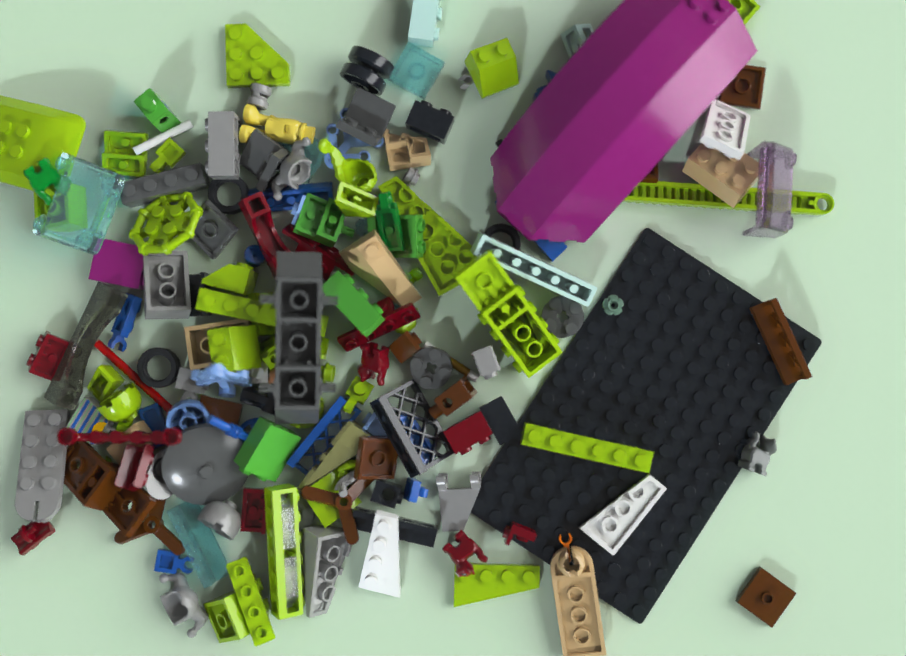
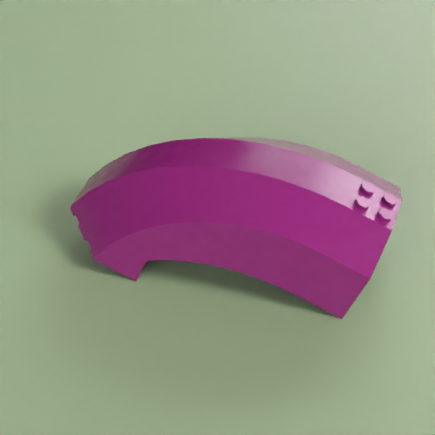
M624 0L560 69L491 156V166H493L494 193H496L497 213L529 241L549 239L552 242L576 240L577 242L585 243L757 53V49L737 9L728 0Z

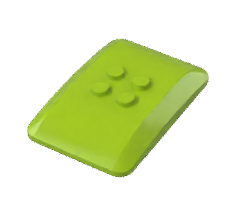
M0 95V182L34 191L23 171L33 166L35 173L40 172L41 167L37 162L44 158H49L50 164L60 175L70 177L86 128L84 118L77 114ZM53 184L45 190L52 197L62 195V193L55 189Z

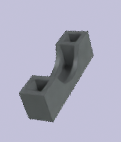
M196 163L117 184L122 204L133 208L149 204L152 200L164 195L185 191L192 193L208 189L210 180L205 171V166L201 163Z

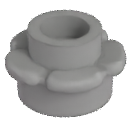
M409 167L402 182L406 183L408 187L410 185L414 186L420 177L418 169Z

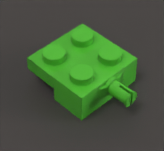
M307 193L293 232L333 248L340 233L352 238L355 229L344 225L345 215L334 202V199L329 198L327 201Z

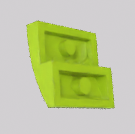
M105 130L102 174L145 177L148 150L136 155L133 147L147 141L148 133Z
M335 469L311 485V487L339 494L338 490H334L337 482L340 480L338 478L339 472ZM359 497L352 502V509L362 503ZM341 498L340 505L345 506L347 504V500L345 498ZM307 500L324 528L340 518L336 507Z

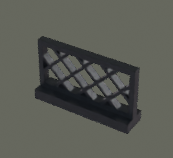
M414 379L369 403L410 478L421 475L454 453L438 420L434 419L428 411L430 406ZM408 386H411L415 393L414 399L405 396ZM390 396L399 398L398 408L391 406L387 398ZM403 401L412 403L411 413L402 410ZM417 405L423 407L425 411L424 418L415 415ZM401 414L410 417L408 427L401 424ZM414 419L423 422L421 431L412 429ZM427 424L433 425L435 429L434 436L425 433ZM411 433L420 436L418 446L412 444L410 440ZM424 438L433 440L431 450L423 448ZM437 442L444 445L446 453L440 454L436 452ZM421 452L430 454L429 463L426 465L423 464L420 458Z

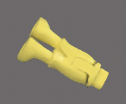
M252 104L245 105L243 120L248 125L243 124L240 127L239 141L241 143L247 144L253 130L257 129L250 125L265 126V130H258L276 142L293 145L295 141L308 137L311 140V144H313L315 127L307 126V123H302L295 119L278 118L273 115L266 116L260 114L256 106Z

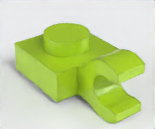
M169 137L155 151L159 157L149 167L155 173L163 172L167 164L173 168L185 156L186 152Z
M356 375L345 393L350 398L343 407V411L351 414L357 403L364 405L374 389V385L367 381L361 382V378Z

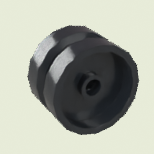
M353 46L348 55L351 63L343 65L340 76L357 88L361 87L377 96L382 95L386 87L383 79L391 77L394 70L393 64L370 49Z

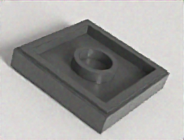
M207 200L201 206L203 208V215L199 218L194 232L195 236L192 240L213 260L219 256L239 229L210 200Z

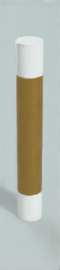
M428 341L423 346V348L428 346L435 347ZM450 356L455 370L472 381H477L480 375Z

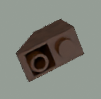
M406 331L388 347L398 361L403 364L422 349L420 347L422 341L415 332L410 334L409 331Z

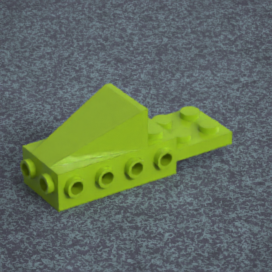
M489 249L454 275V278L476 306L479 312L477 315L484 326L487 324L491 328L489 333L496 342L500 340L503 345L500 348L507 358L509 356L513 358L514 362L512 365L518 373L523 372L530 378L563 353L557 345L560 343L553 333L550 334L546 329L549 326L545 320L536 315V307L530 300L527 302L524 295L526 293L519 284L514 285Z

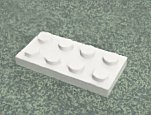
M715 99L708 106L700 142L707 148L723 152L729 158L740 160L745 150L751 115Z

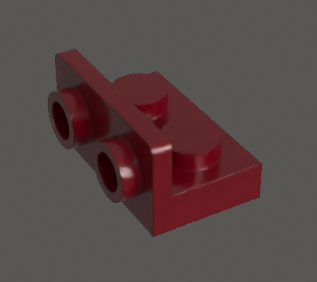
M46 331L44 335L40 334L35 344L38 349L35 354H30L26 363L29 366L28 372L54 382L72 342L55 336L49 331Z

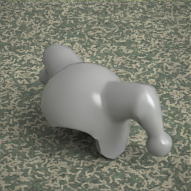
M305 137L303 140L295 141L290 155L282 161L280 173L270 183L275 200L279 201L282 199L281 190L286 186L298 190L299 185L310 178V164H312V161L304 153L305 146H310L311 144L310 138Z
M182 573L161 574L159 577L160 582L171 581L174 583L173 589L160 596L171 622L176 626L188 619L194 620V627L188 630L187 635L190 638L195 637L197 631L207 622L208 614L198 605V596L189 587L187 579Z

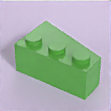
M337 271L322 285V290L326 296H338V305L335 306L364 336L368 337L386 320L381 315L384 311L376 303L373 305L367 300L369 298L368 294L361 287L357 290L352 285L355 281L347 273L343 275Z

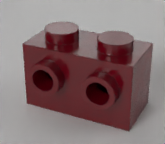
M480 410L443 430L454 453L460 452L461 455L471 451L473 444L479 442L481 445L491 439L490 435L493 434Z

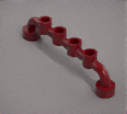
M65 427L59 430L57 440L62 445H73L76 441H90L94 444H103L105 442H112L114 444H123L125 442L144 444L145 442H153L155 444L175 446L181 442L182 432L177 428L170 427L164 431H154L152 433L144 431L125 433L124 431L116 430L111 433L96 430L90 433H77L75 429Z

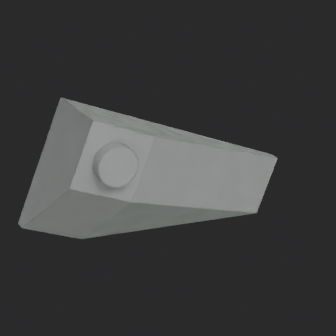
M321 524L303 529L301 550L308 618L326 614L336 590L334 587L338 575H342L343 568L341 566L345 556L348 557L351 551V544L346 541L343 527L327 526L324 528Z

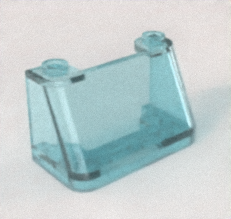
M62 152L55 163L61 178L47 215H41L34 220L33 233L74 249L96 255L100 251L124 188L125 177L106 167Z

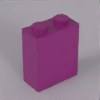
M97 237L88 279L144 290L143 255L138 252L137 245Z

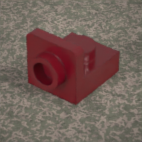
M511 521L510 526H505L502 537L505 538L504 543L509 546L513 534L516 535V539L528 543V540L535 541L537 532L532 528Z

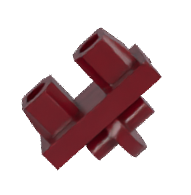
M49 521L47 523L30 522L27 525H22L18 532L11 537V540L16 544L19 554L25 555L30 550L36 548L45 538L51 536L55 532V528Z

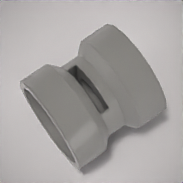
M252 83L250 88L251 96L248 97L246 104H252L258 110H267V99L271 96L272 89L262 84Z

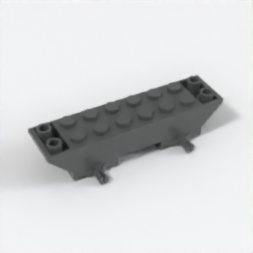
M277 251L276 290L274 295L260 294V304H274L276 309L275 378L273 383H259V392H273L275 398V424L318 423L322 392L336 393V383H322L320 377L322 310L324 305H338V296H324L322 290V252Z

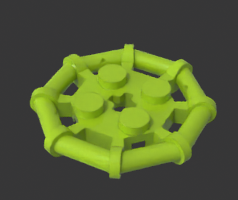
M188 191L161 196L137 211L139 214L133 228L129 231V237L135 242L138 252L146 256L153 253L172 254V250L189 238L193 239L199 218L203 215V208L198 206L193 199L192 193ZM170 202H179L177 205L170 204ZM188 206H189L190 211H188V212L185 213V210H186V209L188 208ZM147 219L148 221L146 223L145 228H143L145 220ZM149 236V239L146 242H144L143 238Z

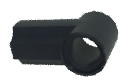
M255 386L243 388L240 395L241 402L261 408L262 411L275 415L273 392H259V388Z

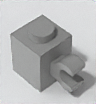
M180 367L175 388L184 390L181 400L190 397L193 400L199 401L195 393H205L209 389L210 384L205 387L196 386L195 380L191 379L192 370L187 367Z

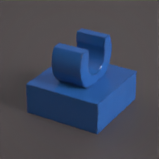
M407 477L403 498L409 502L417 503L418 496L427 498L429 489L421 486V481L416 478Z

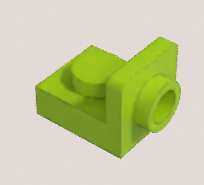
M272 335L259 344L260 357L270 370L275 368L276 335Z

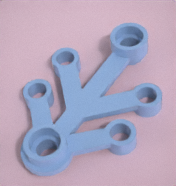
M343 108L340 111L341 119L344 118L343 113L347 112L348 108ZM332 123L327 126L326 132L329 135V142L339 149L345 159H361V155L367 154L368 158L366 161L370 162L371 156L366 150H362L358 154H346V152L353 147L371 145L343 131L344 142L338 148L337 136L339 135V129L336 128V132L331 134L329 130L332 127L336 128V124ZM383 137L381 144L374 146L375 148L379 149L384 146ZM327 153L324 156V162L328 168L334 170L331 156Z
M210 364L209 367L205 368V371H191V379L195 380L196 386L205 387L218 382L220 385L218 396L224 398L236 396L234 384L243 387L252 386V377H249V371L237 370L236 373L229 372L223 368L222 364Z

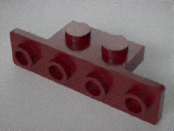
M291 223L283 228L282 233L299 243L295 252H322L323 280L327 281L331 277L336 266L352 276L355 274L343 260L336 247L333 246L331 248L294 233L295 225Z
M386 297L376 302L384 311L381 315L386 320L368 337L364 336L355 327V329L338 336L337 341L346 352L351 351L361 344L368 343L421 317L420 313L413 303H408L395 309L392 299Z

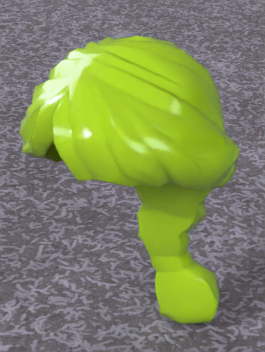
M326 138L319 141L318 149L324 154H330L335 170L334 175L339 182H345L368 193L372 191L377 181V173L373 164L359 158L345 159L339 149L331 145Z

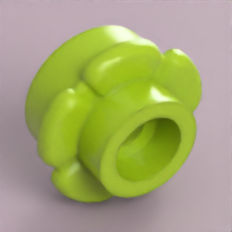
M326 363L325 366H321L320 377L323 383L333 382L336 372L334 365Z

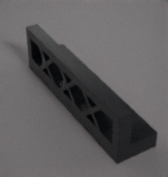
M356 506L352 516L355 518L357 530L371 533L377 511ZM398 516L399 540L434 547L438 525Z

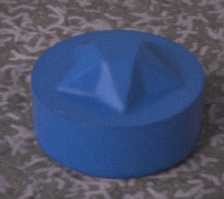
M250 245L244 252L245 262L252 267H258L265 261L258 245Z

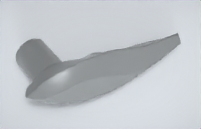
M354 471L346 474L337 482L334 490H338L340 497L348 495L346 487L356 480L353 478Z

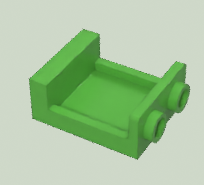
M400 215L406 249L391 252L394 258H422L423 253L426 251V243L423 241V232L425 231L423 215ZM376 216L373 218L367 217L368 233L375 229L379 234Z

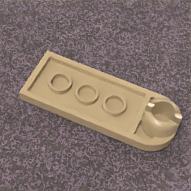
M571 546L574 565H569L567 547H563L554 553L550 562L563 656H605L606 648L592 557L585 549Z

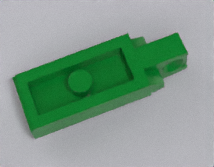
M391 191L378 194L380 204L377 205V210L375 211L380 237L390 252L404 250L406 248L397 203L393 202Z

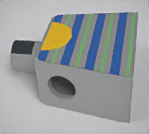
M94 397L83 398L66 426L67 428L75 429L77 433H90L94 430L111 433L116 430L113 428L115 422L107 420L96 409L101 405Z

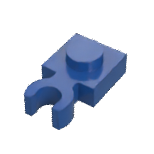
M159 548L154 571L176 574L179 568L184 573H191L193 568H187L185 562H193L195 557L186 556L180 558V555H175L171 550Z

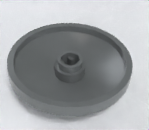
M209 423L193 425L182 430L181 442L175 446H166L162 457V476L164 482L175 496L185 502L196 505H207L212 501L223 502L235 495L248 478V475L239 471V466L233 461L244 441L240 438L234 439L226 435L223 430Z

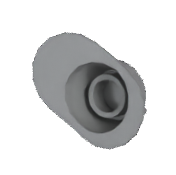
M165 449L155 454L151 466H148V480L145 485L149 495L159 500L167 499L173 495L166 486L162 476V457Z

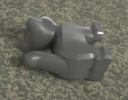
M753 432L748 444L742 450L741 459L737 466L766 476V467L770 461V456L777 451L776 440L769 439L764 435L760 438L759 432ZM759 439H760V444H759V448H758V447H756V444L758 443V441H759Z

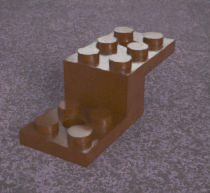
M76 441L67 449L64 484L83 506L103 511L124 536L131 538L157 503L156 500L143 487L133 492L114 486L119 465L105 461L88 442ZM132 502L131 509L129 510L128 505Z

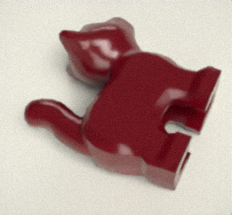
M375 342L361 344L362 364L357 367L361 382L370 378L375 379L376 372L378 373L377 384L383 386L385 383L384 378L389 368V347L381 346V349H377L378 343Z
M460 530L455 535V541L459 544L454 547L448 542L442 550L455 563L456 575L458 577H468L471 574L474 575L475 572L472 564L467 559L476 554L481 562H487L488 557L483 554L482 549L474 540L467 537Z

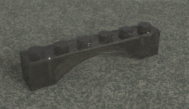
M98 281L44 395V398L52 404L74 411L83 392L85 369L94 344L105 327L120 314L128 294Z

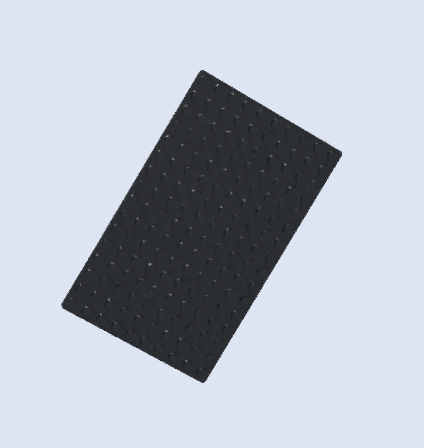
M646 228L518 422V426L523 431L524 422L653 451L650 472H641L521 445V433L503 445L481 479V488L471 513L502 534L505 526H510L511 521L536 530L537 535L534 542L528 540V543L516 539L515 534H513L512 540L549 565L554 553L563 548V544L558 540L559 534H561L562 542H567L569 533L572 536V541L569 544L571 555L569 565H574L571 546L585 549L593 560L598 597L635 622L643 623L742 469V467L737 465L741 459L742 450L748 444L753 432H759L761 438L797 383L796 381L789 385L783 384L750 311V307L762 303V301L650 228ZM609 295H617L618 298L623 300L624 306L620 314L608 315L605 313L602 304ZM786 317L808 366L822 341ZM650 474L667 489L613 556L579 527Z

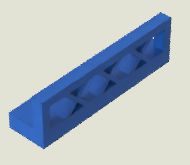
M343 395L340 396L286 463L307 475L314 465L320 464V457L316 460V455L324 453L315 452L314 443L317 440L326 439L327 448L325 451L329 447L333 448V445L329 444V439L335 438L336 435H328V426L331 423H339L341 430L343 428L342 422L355 420L362 411L355 406L353 409L355 411L354 415L350 419L342 420L341 410L348 399ZM325 431V437H320ZM312 447V453H307ZM304 456L313 457V465L309 470L299 463Z

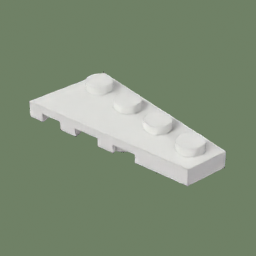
M648 474L579 528L614 556L667 488Z
M377 510L359 587L400 598L399 522L397 514Z

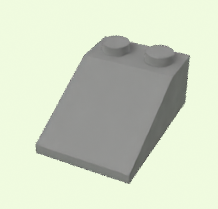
M172 251V254L169 255L165 253L143 255L145 319H189L191 298L187 251Z

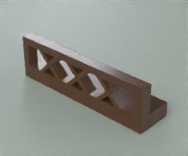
M777 298L769 299L750 307V311L783 384L789 385L800 379L811 378L812 374Z

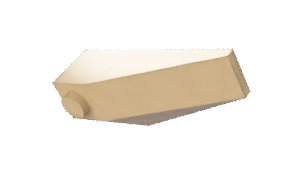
M375 229L339 252L351 271L385 296L390 297L400 307L408 303H415L422 298Z

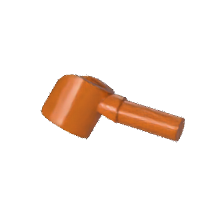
M568 533V541L562 542L561 534H559L558 540L563 544V547H567L569 562H571L569 544L572 541V536Z

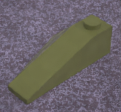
M355 420L348 421L331 442L333 448L329 447L319 459L320 464L313 466L297 488L302 490L305 486L313 484L346 461L357 455L359 437L373 435L368 431H364L363 427Z

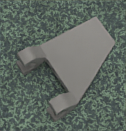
M476 471L470 474L471 488L452 489L448 488V474L439 473L436 476V483L439 490L442 532L463 531L481 488V472Z

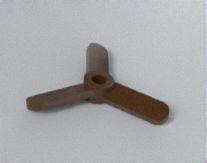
M355 480L347 488L348 495L346 497H340L338 493L311 486H305L301 491V495L306 500L336 507L339 511L346 541L353 545L359 541V534L355 518L352 516V502L374 480ZM341 498H345L347 500V504L345 506L340 505Z
M155 499L157 503L149 512V517L141 523L131 538L124 536L121 531L117 532L114 537L116 543L124 544L153 533L175 555H181L185 552V545L164 526L162 516L166 499Z

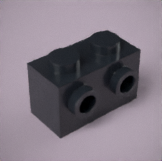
M415 100L405 123L406 129L445 145L454 124V116L446 109L441 108L438 110L433 108V105L427 101L421 100L419 102Z

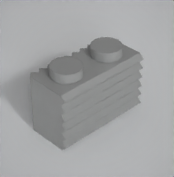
M492 345L472 353L471 356H474L473 360L477 364L476 368H478L477 371L480 372V376L489 379L498 375L496 371L501 369Z

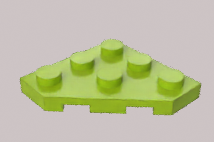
M225 24L226 83L228 88H249L252 83L268 87L290 86V65L247 24Z

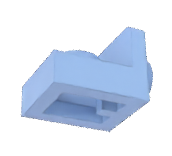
M369 412L362 421L365 424L362 429L368 431L373 436H387L376 414Z

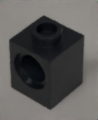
M377 479L370 501L395 509L396 504L401 505L404 492L401 491L402 485L384 479ZM384 489H392L394 497L386 499L383 496Z

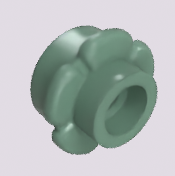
M609 295L608 298L604 299L602 305L606 314L618 315L622 312L624 303L617 295Z

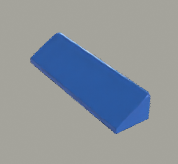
M333 182L301 184L298 190L286 186L281 190L283 197L279 201L274 199L271 187L262 192L271 212L292 210L294 203H299L302 196H306L307 193L327 201L329 198L334 199ZM252 188L249 190L248 196H251L260 191L256 188Z

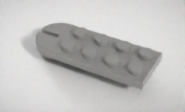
M68 409L25 411L15 498L16 511L25 520L47 523L58 513L61 507L67 445H62L58 442L57 434L70 421L71 411Z

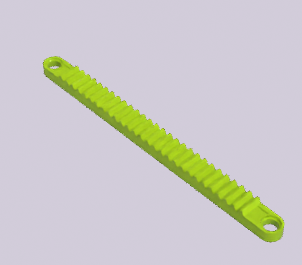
M658 181L657 183L640 182L622 201L628 203H652L670 206H693L711 209H735L819 216L831 212L835 205L833 197L827 193L751 188L738 204L732 208L701 184ZM819 199H824L827 202L825 210L818 208L817 201Z

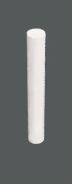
M187 120L133 147V150L138 155L165 142L169 137L173 138L193 128L190 120Z

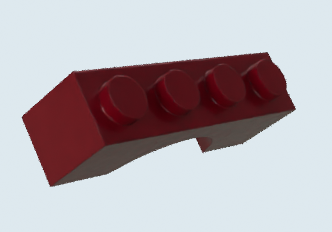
M262 191L242 199L238 204L274 279L277 280V251H291L280 239L272 220L271 209Z

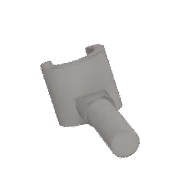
M465 73L458 79V81L463 80L466 82L460 86L463 90L474 83L469 73Z

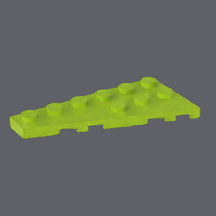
M397 176L379 185L381 193L391 191L393 202L397 203L399 215H423L425 220L423 241L426 243V251L423 253V257L418 258L438 296L440 297L458 287L460 284L454 278V275L478 257L470 251L472 245Z

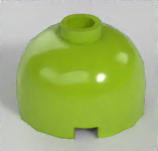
M133 382L124 385L126 388L124 391L116 390L100 403L101 406H98L96 409L103 417L111 422L119 423L124 420L130 422L138 416L136 411L141 406L142 398Z

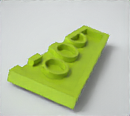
M471 563L475 572L474 575L458 577L454 572V607L539 588L540 565Z

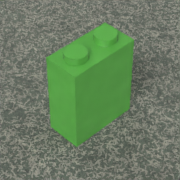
M260 416L233 461L239 466V471L248 476L252 473L262 481L266 482L268 479L276 482L301 437L291 429L275 424V422Z

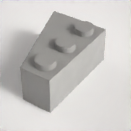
M209 111L208 118L205 119V129L208 131V139L205 140V150L208 152L205 171L213 180L239 179L241 156L238 144H241L238 137V127L243 125V121L234 111Z

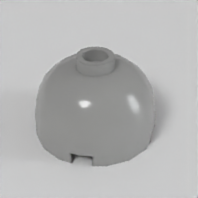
M226 500L225 503L221 501L208 503L197 517L205 526L211 527L216 533L229 540L234 539L241 527L240 514L235 510L237 505L229 500Z

